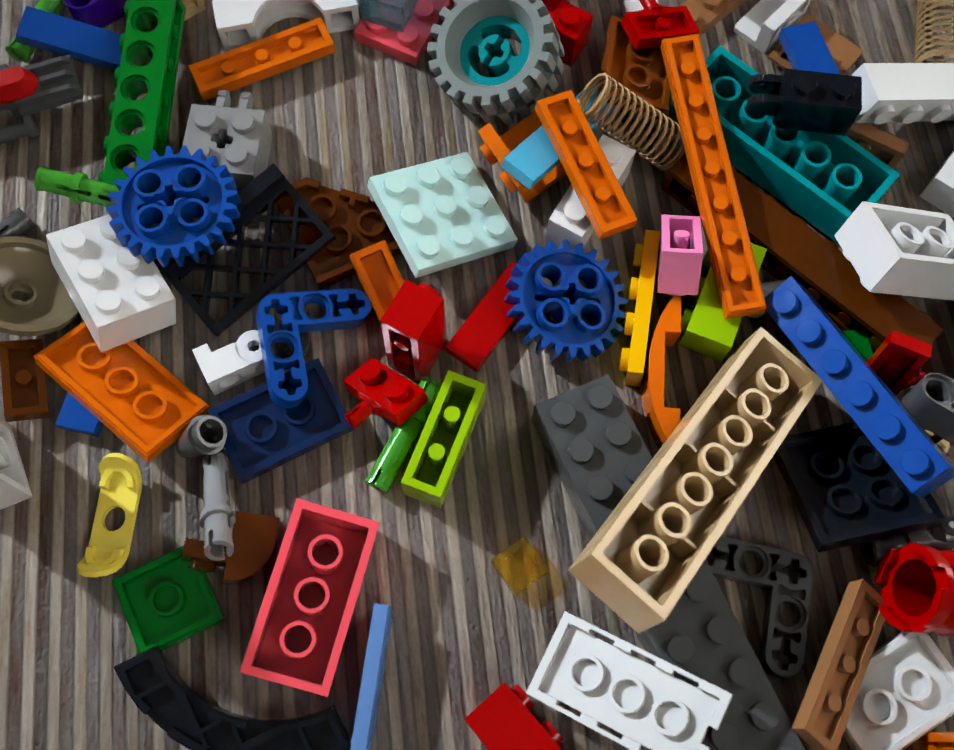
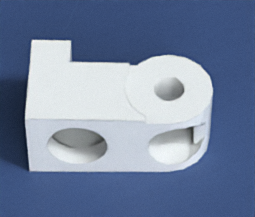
M258 330L246 331L238 338L237 342H233L211 352L207 343L192 350L214 395L265 372ZM271 345L272 354L275 356L273 346Z

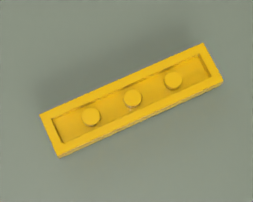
M645 229L643 244L636 243L633 266H639L640 272L639 278L631 277L628 300L636 301L634 313L627 312L624 335L631 336L630 348L622 347L619 371L627 372L625 385L641 387L661 231Z

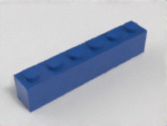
M790 276L764 298L767 312L912 494L924 498L954 477L953 464L802 284Z

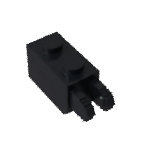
M784 68L781 75L758 73L748 79L749 92L756 93V95L753 94V96L747 99L748 111L755 114L772 116V123L780 129L845 136L862 110V77Z

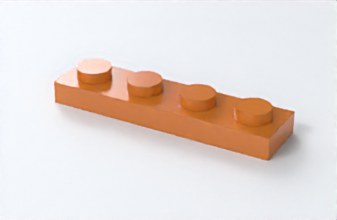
M320 17L188 66L203 101L218 97L219 90L231 92L336 53L334 42Z
M570 89L538 100L535 111L598 239L600 240L634 227L638 220L573 91Z

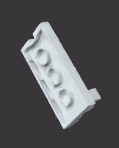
M566 611L526 694L630 750H641L642 745L650 750H710L711 748L702 744L709 727L719 730L733 697L731 693ZM593 631L614 641V644L611 645L593 636ZM633 651L656 662L655 666L633 656ZM676 672L698 683V687L673 676ZM560 702L582 712L581 715L578 716L559 706ZM602 723L623 734L622 739L600 728V724Z

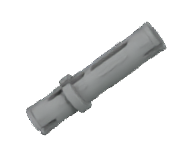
M219 451L218 453L211 454V464L208 455H204L202 459L204 470V509L200 514V526L205 529L204 554L207 558L215 561L225 560L224 546H226V555L228 557L233 554L232 528L234 523H236L234 509L231 510L229 457L226 453Z

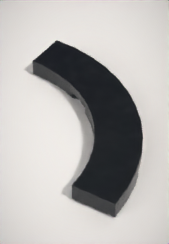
M159 645L114 666L123 687L144 715H148L159 727L167 732V736L189 750H349L351 747V740L335 705L315 713L288 719H259L229 712L202 698L188 687L171 667Z

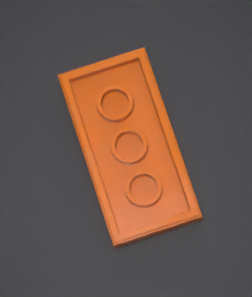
M84 321L33 356L35 363L146 463L152 461L182 435L193 418L198 415L209 414L208 409L210 408L208 404L136 342L130 341L100 352Z

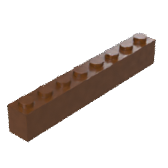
M684 153L668 170L661 189L695 216H700L686 153ZM733 170L750 242L767 248L761 267L777 280H786L790 276L796 279L809 291L841 330L867 329L873 354L892 330L930 345L943 331L940 326L933 322L928 314L917 310L905 301L901 295L869 292L861 284L860 276L851 262L844 257L843 253L833 242L824 239L808 227L803 219L788 212L778 204L774 197L762 192L750 183L741 172Z

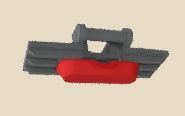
M70 54L25 67L16 66L9 68L7 64L0 65V111L10 110L16 120L21 119L22 121L0 128V144L29 135L32 138L40 136L34 113L83 98Z

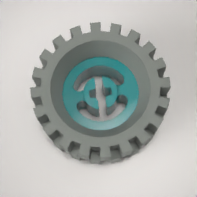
M453 0L456 6L451 11L444 6L439 12V16L444 21L442 25L433 23L430 31L437 41L428 42L427 52L433 58L428 63L430 70L436 76L434 79L462 113L465 112L469 118L477 122L481 117L486 124L490 122L491 125H496V118L500 117L503 123L507 125L514 123L513 114L518 112L525 119L532 114L528 107L538 100L546 98L543 94L546 89L552 93L555 92L559 84L553 74L562 75L564 64L560 58L565 56L564 47L542 0ZM507 39L521 43L519 55H516ZM481 60L491 76L495 74L496 77H485L478 74L479 61Z

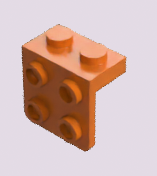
M536 111L501 136L497 134L490 122L477 131L484 142L479 149L491 166L496 162L501 166L506 155L542 126ZM560 162L530 190L502 167L500 168L503 172L498 176L510 193L517 190L525 203H527L567 174Z

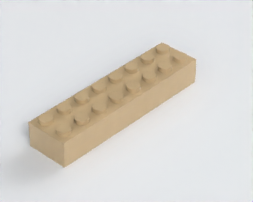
M762 327L757 329L733 351L568 571L638 634L665 621L822 383L821 378Z

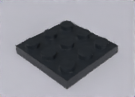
M855 422L788 435L774 454V459L818 552L939 527L945 518L931 493L921 498L909 491Z

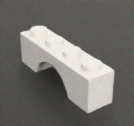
M212 0L216 27L225 52L261 39L264 32L272 24L285 18L302 17L314 20L321 17L329 33L356 29L360 22L357 0Z

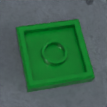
M184 545L111 580L139 654L157 645L160 646L163 652L226 620L207 573L189 569L190 562L181 561Z

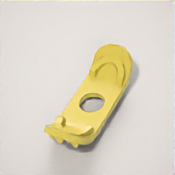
M120 453L107 454L102 458L98 466L101 478L99 486L101 488L89 545L85 549V555L77 564L78 574L83 577L97 578L116 573L123 567L129 555L142 491V476L138 464L132 458ZM114 508H122L125 512L123 525L115 531H109L105 526L106 515Z

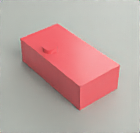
M299 498L296 499L239 673L328 697L380 522Z

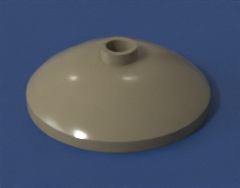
M0 237V332L17 336H39L60 330L71 323L79 312L51 262L48 243L28 237Z

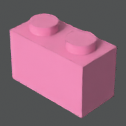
M662 214L657 259L658 293L681 297L685 295H698L703 260L700 216Z

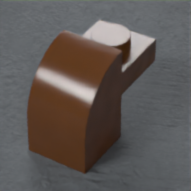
M236 511V523H234L232 528L234 552L230 557L226 555V546H224L225 560H211L204 554V541L185 538L181 561L190 562L189 569L201 572L214 573L216 566L224 567L221 584L231 585L244 582L257 574L269 560L275 546L280 518Z

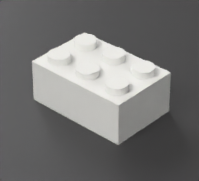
M862 201L834 235L843 249L844 257L851 262L860 276L861 284L869 292L954 301V221L948 214Z
M109 214L46 234L51 262L100 352L176 324V299L154 261L148 264L141 254L134 257L126 246H122L116 237L117 234H115L109 224L112 220Z

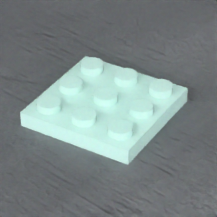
M468 152L369 177L367 188L415 278L514 248L518 240Z

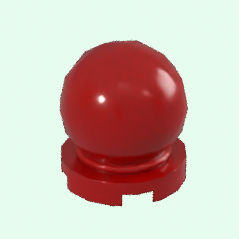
M909 543L900 549H890L880 561L875 576V585L881 586V596L884 606L878 605L880 613L888 624L900 631L915 633L933 632L940 636L954 637V550L939 551L919 543Z

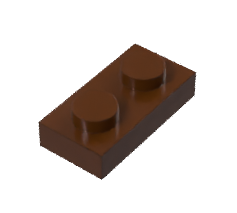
M42 338L0 342L2 394L6 422L50 418L46 372L35 363L33 357L44 349Z

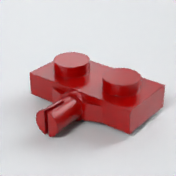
M639 0L644 9L626 12L621 21L635 50L661 47L662 39L701 33L686 6L668 7L658 4L656 0Z
M892 330L867 362L894 395L897 396L901 390L916 385L926 374H929L921 371V368L931 358L933 345Z
M373 357L343 380L347 391L361 401V403L344 415L347 423L351 427L353 426L354 429L372 414L386 417L400 426L428 402L426 391Z

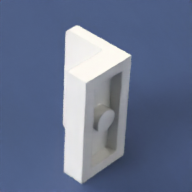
M760 0L735 24L733 32L765 54L779 40L778 36L781 29L793 26L805 14L811 0Z

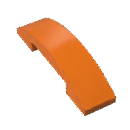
M673 296L666 305L646 349L642 378V398L646 420L658 449L662 447L680 423V408L664 407L665 347H673L681 334V296Z

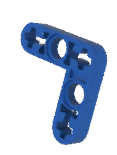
M336 289L276 293L267 295L261 300L256 313V323L268 392L271 400L276 405L282 408L296 407L303 401L308 390V377L299 333L360 327L371 310L370 299L364 292L358 289ZM348 302L352 303L354 308L359 309L357 315L352 314L351 309L345 308ZM311 303L317 304L324 310L325 316L320 319H312L305 314L304 306ZM270 308H276L277 313L282 314L279 322L280 330L274 331L275 321L273 315L268 314ZM333 310H338L336 316L333 317ZM277 342H284L291 347L293 355L287 359L277 358L272 354L271 345ZM290 369L288 374L289 383L291 386L297 387L293 395H288L286 389H279L285 378L284 371Z

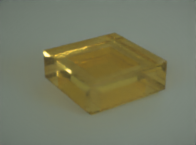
M525 536L491 560L492 565L515 597L550 571Z

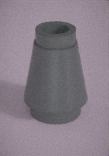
M208 414L196 416L177 439L175 445L177 453L187 459L218 453L226 443V425L216 416Z

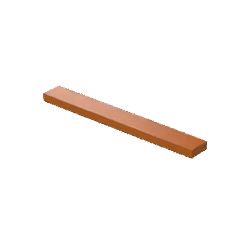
M699 34L662 39L661 52L724 319L764 313L767 307Z

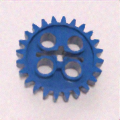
M183 145L179 154H174L172 148L166 146L164 156L159 157L157 152L152 149L150 150L151 160L146 162L142 158L136 157L138 168L135 170L129 167L123 168L128 178L126 180L114 179L113 182L119 192L108 193V197L113 205L107 207L106 211L112 218L109 224L115 234H117L116 237L122 246H126L134 257L141 254L145 262L150 264L157 256L162 267H166L170 258H174L178 266L183 267L185 256L190 255L198 263L199 251L204 250L208 254L213 255L214 251L211 244L215 241L225 245L227 242L222 232L235 231L231 219L240 218V213L236 206L241 203L236 191L238 188L234 178L230 176L227 166H220L216 156L212 155L206 159L203 150L200 148L191 156L186 145ZM193 184H197L195 187L188 188ZM202 217L199 221L190 223L193 219ZM161 223L157 227L151 228L154 224Z
M564 239L558 248L553 240H549L544 249L537 244L530 254L525 252L519 260L520 264L516 263L510 274L513 277H510L505 284V287L511 290V292L506 295L504 302L514 306L506 315L509 318H518L519 322L513 328V331H526L527 335L523 340L524 344H528L533 340L537 342L536 354H540L547 348L550 349L549 356L551 361H554L563 353L566 363H570L576 355L581 362H584L591 354L594 357L600 355L604 348H609L615 342L614 337L616 338L623 332L624 329L620 324L626 320V313L621 311V309L629 301L628 299L618 297V294L626 287L623 284H614L613 280L619 272H607L605 268L609 263L608 259H604L601 262L595 260L597 255L596 249H593L586 255L583 253V243H579L574 250H571L567 239ZM542 277L549 279L553 287L545 284ZM579 280L584 281L589 289L583 287ZM543 312L550 314L554 318L555 324L547 321ZM581 315L586 316L592 326L586 324L582 320Z

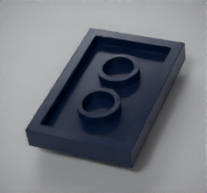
M319 358L305 364L308 390L303 401L296 407L282 408L276 405L270 398L267 382L208 409L209 415L220 418L226 425L227 439L224 448L242 484L354 430L353 426L351 427L344 418L346 412ZM289 372L284 374L285 378L279 389H286L288 395H293L297 387L290 385Z

